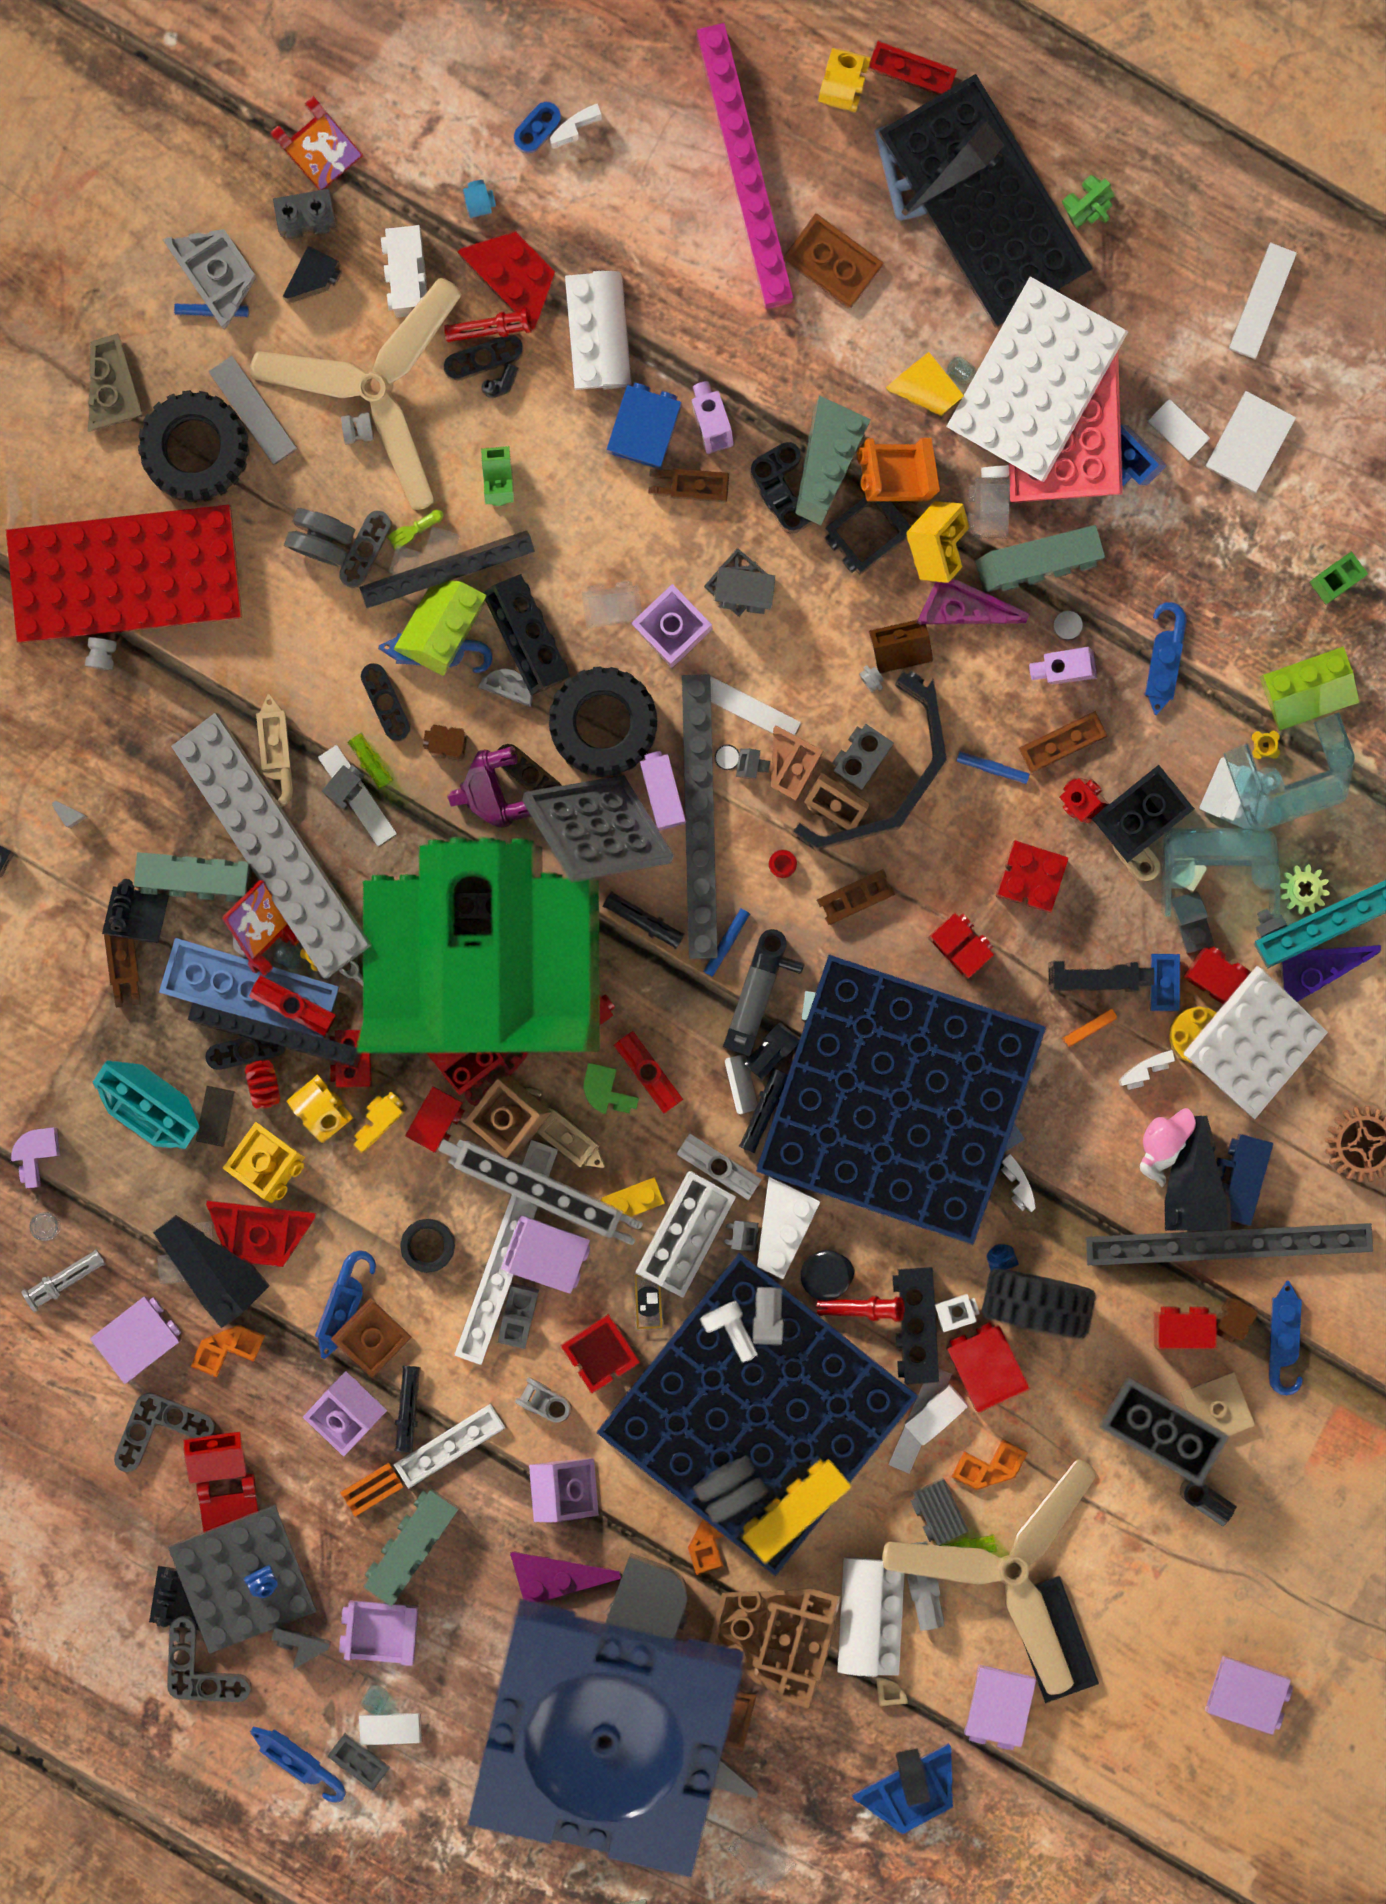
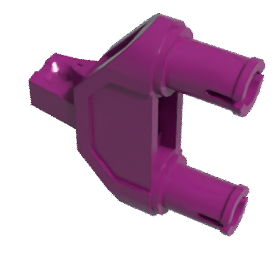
M510 746L493 752L486 749L479 750L473 759L464 782L460 784L461 788L451 791L447 796L450 806L466 804L467 808H471L473 813L499 828L508 827L515 820L532 817L523 801L513 804L506 803L495 772V768L517 764V754H511L515 752L514 747Z

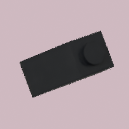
M308 246L282 296L284 301L292 303L328 291L330 285L335 286L342 273L339 270V261Z

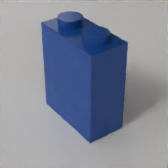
M634 383V386L627 385L606 451L608 454L661 470L681 409V402L677 401L678 396L661 391V395L650 392L651 388L643 384Z

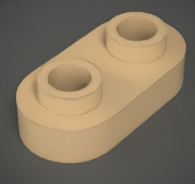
M1113 845L1114 852L1136 880L1148 882L1159 874L1160 862L1149 847L1127 863ZM1141 863H1146L1149 866L1147 873H1143L1140 870Z

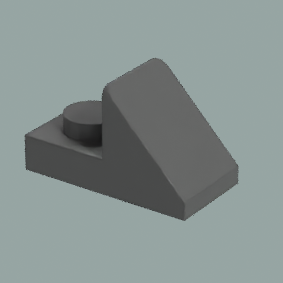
M1199 892L1170 899L1186 954L1215 946L1207 921L1209 917Z
M280 1626L274 1628L271 1638L277 1641L276 1646L293 1650L294 1646L299 1647L293 1669L325 1652L331 1644L329 1640Z

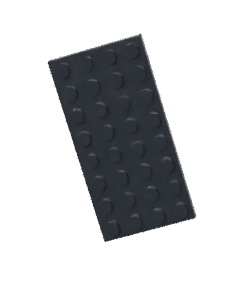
M974 74L880 130L878 134L915 195L934 175L942 163L951 156L953 151L981 118L987 121L1004 144L1000 150L1003 157L993 168L987 165L979 174L922 206L996 328L1007 319L1029 277L1058 291L1091 271L1093 267L977 74Z

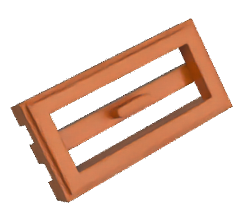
M1109 1009L1064 1036L1062 1040L1066 1047H1071L1116 1020L1117 1015L1113 1009Z
M390 1462L344 1489L340 1494L344 1497L355 1517L400 1490L404 1485ZM385 1471L389 1472L390 1475L351 1499L349 1493ZM392 1480L395 1482L396 1485L359 1508L356 1507V1502Z

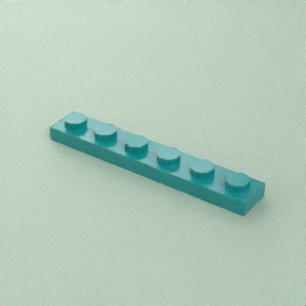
M1386 880L1256 940L1254 945L1266 968L1277 965L1386 914Z

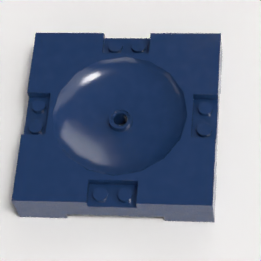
M520 1599L467 1825L551 1844L552 1840L606 1852L608 1853L607 1858L692 1877L742 1672L745 1651L690 1638L688 1643L577 1617L575 1616V1611ZM602 1735H608V1736H610L612 1739H611V1740H603L600 1736H602Z

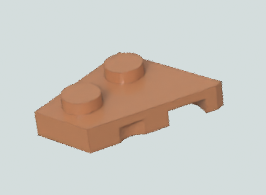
M775 725L773 728L771 788L797 802L824 751Z

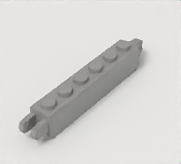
M443 1139L438 1151L451 1156L449 1163L455 1165L454 1168L608 1238L615 1237L633 1245L636 1239L627 1233L615 1230L619 1220L633 1228L641 1229L642 1222L623 1214L622 1210L510 1159H506L468 1140L463 1141L459 1139L458 1144L455 1145Z

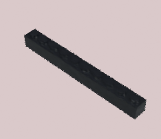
M526 530L360 586L359 589L366 608H370L533 553L535 550L531 537Z
M192 1003L187 1019L198 1025L355 1068L358 1067L362 1054L357 1052V1047Z

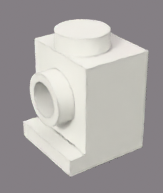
M968 1294L935 1303V1309L943 1332L976 1322L975 1315L979 1314L975 1298L969 1299ZM956 1306H960L963 1310L960 1317H954L952 1314V1309Z

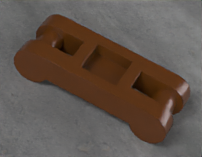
M884 869L817 899L819 907H823L827 915L825 920L828 926L895 895L893 888H889L885 880L887 876ZM875 883L879 893L871 896L867 886ZM841 898L845 909L837 912L833 902Z

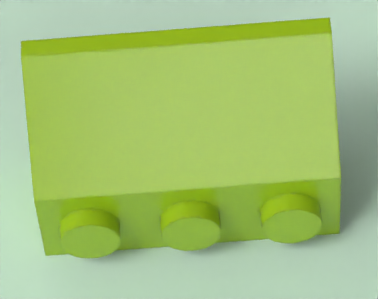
M450 580L429 587L393 650L444 676L480 614L487 595L460 581Z
M1344 646L1260 677L1278 731L1359 703L1354 674Z

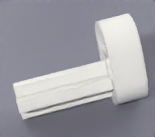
M734 1301L706 1314L700 1320L706 1332L725 1326L741 1361L744 1362L752 1359L757 1353L739 1318L743 1314L737 1302Z

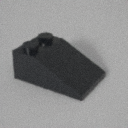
M1157 765L1092 819L1128 863L1195 808L1161 766Z

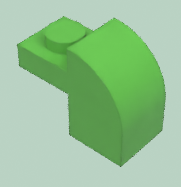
M510 446L482 448L481 459L485 505L502 506L514 502Z
M1351 551L1313 578L1309 583L1324 604L1327 605L1367 576L1368 573Z
M588 1063L584 1079V1092L592 1107L605 1114L607 1113L609 1103L614 1104L613 1110L629 1114L631 1108L637 1109L639 1098L612 1092L617 1069Z

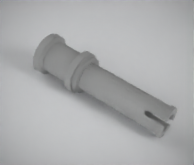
M95 1249L92 1253L53 1277L45 1276L42 1278V1282L29 1290H22L21 1293L35 1313L38 1311L39 1306L52 1298L56 1300L61 1295L60 1292L81 1280L99 1267L104 1266L106 1263L98 1250Z

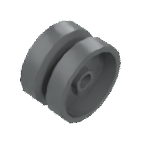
M297 508L292 522L296 527L306 531L307 534L298 531L288 532L284 547L320 562L342 567L347 553L343 548L332 542L350 544L356 531L355 528L329 515Z
M748 1456L720 1467L694 1486V1490L701 1501H707L719 1495V1498L713 1501L707 1508V1512L714 1523L739 1511L768 1492L761 1478H753L742 1483L755 1469Z

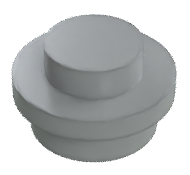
M867 665L863 667L864 671L859 676L871 692H874L876 689L879 691L883 689L880 683L884 679L876 667L872 669Z

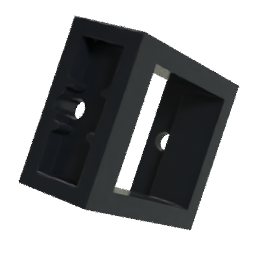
M865 496L825 528V533L827 534L824 537L825 541L834 551L836 549L840 550L845 557L842 559V562L851 573L856 571L861 575L907 539L906 532L911 526L891 501L873 502L898 534L863 562L858 559L836 530L872 501H866Z

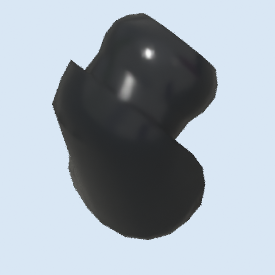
M506 363L500 378L491 381L488 379L482 383V392L489 398H497L509 393L519 368Z

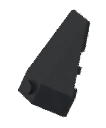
M981 118L967 134L951 156L942 163L934 175L904 207L901 212L903 215L910 214L979 174L987 165L993 168L1003 157L1000 150L1004 144L986 120Z
M1194 1116L1196 1120L1195 1129L1187 1138L1185 1147L1180 1150L1175 1163L1171 1167L1164 1202L1165 1231L1231 1230V1201L1228 1192H1224L1220 1177L1223 1176L1222 1168L1217 1167L1214 1156L1216 1146L1208 1117Z
M177 1215L153 1232L202 1306L221 1329L241 1315L270 1286L252 1263L244 1258L242 1260L228 1251L229 1248L222 1244H217L205 1236L204 1232Z

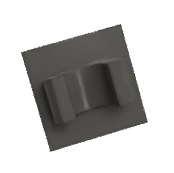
M740 749L736 777L756 779L757 772L769 773L771 761L759 759L761 750Z
M1267 908L1257 913L1261 924L1256 927L1258 939L1287 926L1281 914L1273 918Z
M735 1221L734 1223L726 1224V1228L733 1229V1239H724V1243L732 1245L731 1249L756 1251L759 1223Z

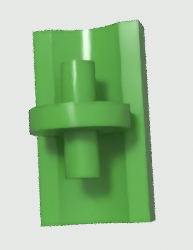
M1090 175L1082 184L1083 190L1087 193L1086 196L1080 200L1072 193L1062 200L1070 221L1076 229L1087 220L1090 224H1093L1098 218L1104 223L1110 219L1106 211L1113 206L1109 200L1115 194L1110 187L1111 183L1105 178L1101 181L1095 176Z

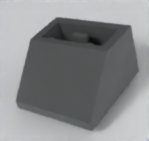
M718 567L713 601H718V607L736 610L738 604L747 606V612L764 614L765 609H772L776 575Z

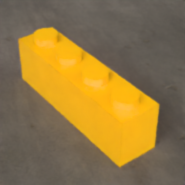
M821 1459L808 1470L811 1475L803 1482L798 1478L786 1489L789 1493L781 1501L775 1498L764 1508L767 1513L758 1520L755 1516L743 1526L745 1530L742 1534L743 1539L764 1563L852 1487L829 1459L824 1463Z

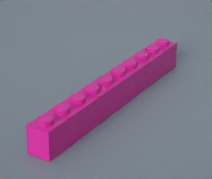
M721 23L697 29V40L764 307L769 309L793 303V295L725 24Z

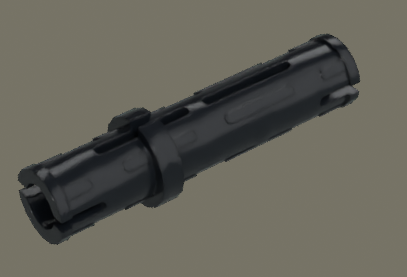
M613 891L610 892L602 906L648 932V936L652 939L656 937L674 949L678 948L685 936V933L663 922L664 919L660 916L658 918L618 896Z
M774 1068L772 1069L764 1091H760L758 1095L761 1098L739 1147L752 1153L756 1152L776 1104L779 1103V1097L785 1086L788 1074Z
M403 1365L398 1419H395L397 1436L394 1451L413 1453L414 1428L418 1426V1421H415L421 1367Z

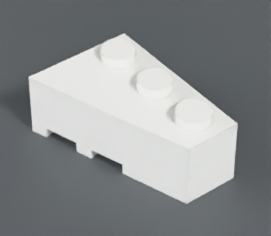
M419 225L385 229L386 237H381L382 253L388 254L389 264L384 265L385 281L390 282L391 293H387L388 309L394 311L396 318L408 316L427 293L421 229Z
M769 1176L757 1267L783 1279L820 1201Z

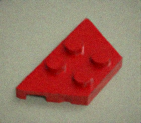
M516 231L459 249L457 254L514 312H520L522 308L529 309L532 331H534L538 325L540 314L554 280L555 271Z
M209 1200L206 1202L220 1243L229 1248L228 1251L242 1260L244 1258L253 1264L284 1267L317 1214Z

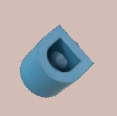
M484 180L467 183L468 188L463 189V195L469 218L492 213L491 207H495L496 203L493 191H487Z

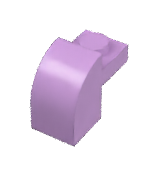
M57 1128L32 1130L23 1134L16 1141L12 1149L11 1161L23 1160V1166H19L20 1182L25 1183L26 1188L41 1187L38 1158L60 1156Z

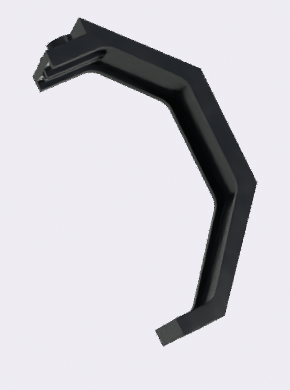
M903 671L895 684L896 687L925 707L932 750L930 765L897 813L890 818L828 836H820L799 822L792 833L794 837L817 851L900 829L947 760L934 679L926 687L923 685L925 680L913 671H910L909 674Z

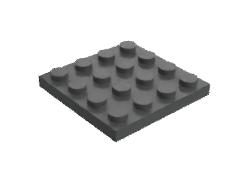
M625 775L524 793L522 799L524 805L571 882L671 864L673 853Z
M276 1505L168 1546L209 1654L316 1612V1607ZM270 1565L278 1582L277 1587L268 1597L252 1596L244 1577Z

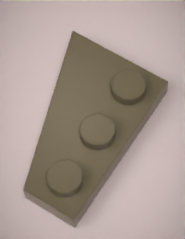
M119 334L91 341L88 432L142 417L143 413Z

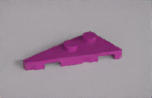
M952 578L949 583L935 582L916 623L920 625L1026 623L1030 614Z
M516 1551L510 1552L522 1597L524 1600L539 1603L621 1579L619 1571L608 1568L550 1559Z

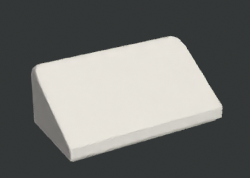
M1170 399L1148 420L1188 461L1210 439Z
M739 1055L726 1058L724 1061L737 1113L742 1114L754 1111L758 1104L750 1070L744 1065L747 1061L746 1056Z

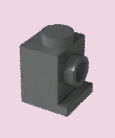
M343 765L322 792L345 810L348 807L344 803L345 800L348 798L352 801L362 789L359 784L365 775L353 765L349 769Z

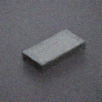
M212 1086L206 1087L196 1142L224 1147L235 1091Z

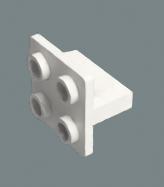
M1221 758L1199 808L1213 816L1251 831L1273 783V779L1256 772V768L1247 764L1242 766L1226 758Z

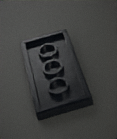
M1060 1576L1034 1584V1586L1042 1594L1074 1684L1063 1693L1048 1694L1026 1649L1045 1704L1099 1684Z

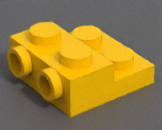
M390 1092L384 1098L378 1096L368 1105L367 1109L370 1112L366 1117L373 1125L366 1124L355 1135L358 1140L353 1145L360 1152H366L405 1113L401 1108L404 1102L394 1092Z
M255 1122L223 1166V1169L261 1198L273 1203L275 1200L279 1201L285 1196L287 1192V1186L285 1185L290 1178L297 1177L304 1168L302 1161L305 1157L262 1125Z

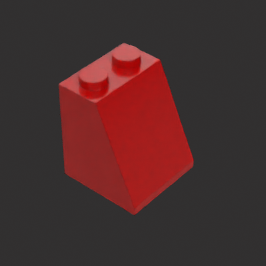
M991 1322L976 1328L977 1334L969 1338L963 1334L950 1340L951 1346L946 1348L977 1413L1030 1389L998 1324L993 1326Z

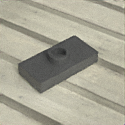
M346 1733L343 1734L327 1756L372 1791L390 1769L388 1764Z

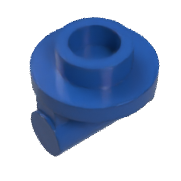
M995 1245L988 1251L986 1256L991 1271L997 1268L1007 1270L1019 1265L1014 1249L1010 1245Z
M270 1565L244 1577L252 1596L268 1597L277 1587L278 1582Z

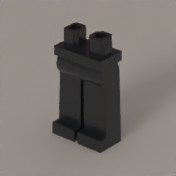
M1065 961L1048 962V991L1125 989V992L1139 991V986L1154 985V968H1139V962L1119 964L1109 969H1065Z

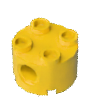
M832 48L818 102L856 113L860 101V96H857L856 92L862 94L866 77L861 76V73L867 74L871 57L839 48Z
M1198 1006L1184 1010L1174 1018L1169 1029V1042L1171 1049L1180 1059L1187 1063H1192L1183 1053L1215 1017L1217 1012L1210 1008Z
M318 1074L287 1100L294 1113L303 1120V1124L321 1143H324L353 1119L351 1113L343 1106L344 1103L334 1091L330 1092L328 1085Z

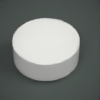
M1009 465L981 468L982 478L1009 477Z

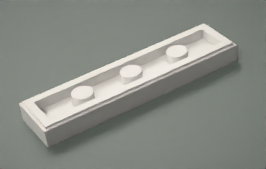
M1273 243L1269 244L1229 350L1256 359L1297 254L1296 252Z
M490 1403L401 1459L394 1466L409 1489L506 1427Z

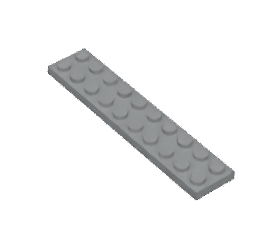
M214 713L171 747L246 861L250 862V867L257 878L266 884L272 894L273 902L323 978H329L369 948L372 944L220 714Z

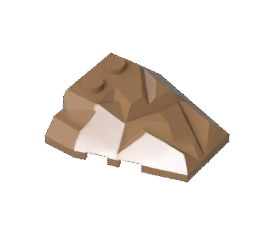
M815 1589L722 1593L709 1643L745 1651L742 1672L750 1676L751 1680L773 1692L774 1696L782 1701L810 1708L817 1685L822 1678L836 1627V1615L840 1597Z

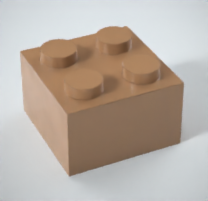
M511 1076L497 1078L466 1119L465 1123L508 1159L520 1155L551 1114V1111Z

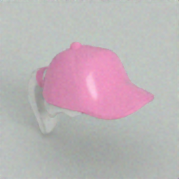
M1184 1108L1170 1119L1164 1117L1155 1118L1144 1133L1143 1146L1146 1154L1140 1164V1170L1146 1177L1157 1181L1161 1187L1166 1183L1163 1169L1175 1163L1180 1150L1186 1145L1187 1138L1195 1129L1196 1120L1189 1109Z

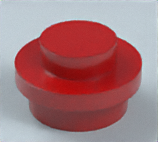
M778 850L769 859V869L778 878L790 877L797 868L796 857L788 850Z

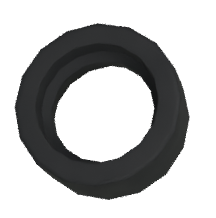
M428 1218L418 1220L407 1227L401 1238L400 1249L407 1265L416 1271L430 1273L440 1270L449 1263L454 1254L455 1242L453 1234L445 1224L439 1220ZM420 1230H435L444 1240L443 1254L434 1262H422L415 1258L412 1253V1238Z
M914 1748L897 1752L896 1759L907 1805L913 1806L930 1802L919 1749Z

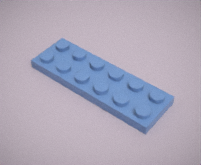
M175 938L159 993L325 1038L249 997L256 980L262 974L260 971L257 974L252 972L248 965V959ZM275 967L264 976L328 1011H333L339 986ZM291 998L286 1002L287 1012L294 1014L299 1010L300 1002L298 999Z

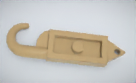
M268 694L260 712L256 713L261 766L264 775L268 778L281 780L282 795L276 801L280 807H284L289 803L293 793L285 710L282 711L271 695ZM268 700H272L271 705L267 704Z
M535 1088L526 1089L532 1095L538 1097L542 1095L541 1091ZM549 1108L551 1114L537 1133L579 1167L583 1168L585 1165L605 1168L598 1149L600 1145L558 1111Z

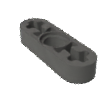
M373 511L366 517L340 569V579L345 586L357 588L364 583L391 529V521L386 513ZM379 517H383L382 522L386 526L384 529L379 528L375 534V537L380 538L378 543L369 536H363L365 531L369 534L372 533L374 528L371 523L372 519L378 520ZM367 541L373 545L372 555L361 557L358 554L357 547L361 542ZM353 556L360 562L368 563L365 568L362 565L359 566L357 573L360 575V578L358 580L347 581L346 570L352 571L356 562L351 561Z

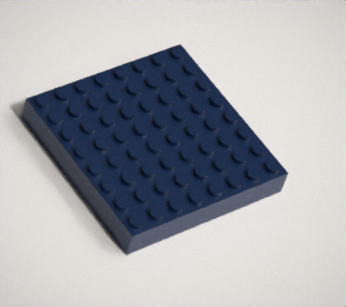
M828 955L756 1172L974 1245L1046 1027Z
M738 1253L596 1433L776 1577L831 1506L766 1563L743 1539L742 1534L745 1532L743 1526L755 1516L758 1520L767 1513L764 1508L775 1498L781 1501L789 1493L786 1489L798 1478L803 1482L811 1475L808 1470L820 1459L823 1463L829 1459L845 1479L851 1483L919 1396L741 1253ZM757 1287L782 1288V1345L753 1344ZM734 1301L737 1302L743 1314L739 1318L757 1353L752 1359L744 1362L741 1361L725 1326L706 1332L700 1320L706 1314ZM748 1456L755 1469L742 1483L753 1478H761L768 1492L739 1511L714 1523L707 1512V1508L713 1501L719 1498V1495L707 1501H701L694 1490V1486L720 1467Z

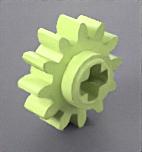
M1308 864L1305 866L1304 872H1301L1300 867L1296 865L1293 868L1295 875L1292 876V874L1287 872L1283 874L1288 883H1281L1278 886L1286 890V893L1280 896V900H1290L1287 905L1288 910L1292 909L1295 905L1298 906L1297 913L1299 915L1304 912L1305 907L1308 908L1311 914L1315 913L1314 904L1316 903L1318 906L1323 907L1325 903L1320 897L1330 895L1329 891L1322 889V886L1326 885L1329 880H1319L1318 877L1322 873L1321 869L1311 873V865ZM1299 883L1302 885L1308 883L1310 885L1308 888L1309 896L1307 894L1300 896L1299 892L1301 889L1298 887Z

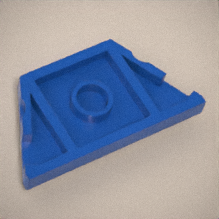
M948 1743L921 1757L930 1802L913 1806L907 1805L899 1770L852 1794L853 1799L869 1809L881 1820L890 1824L891 1827L901 1834L953 1808L952 1748Z

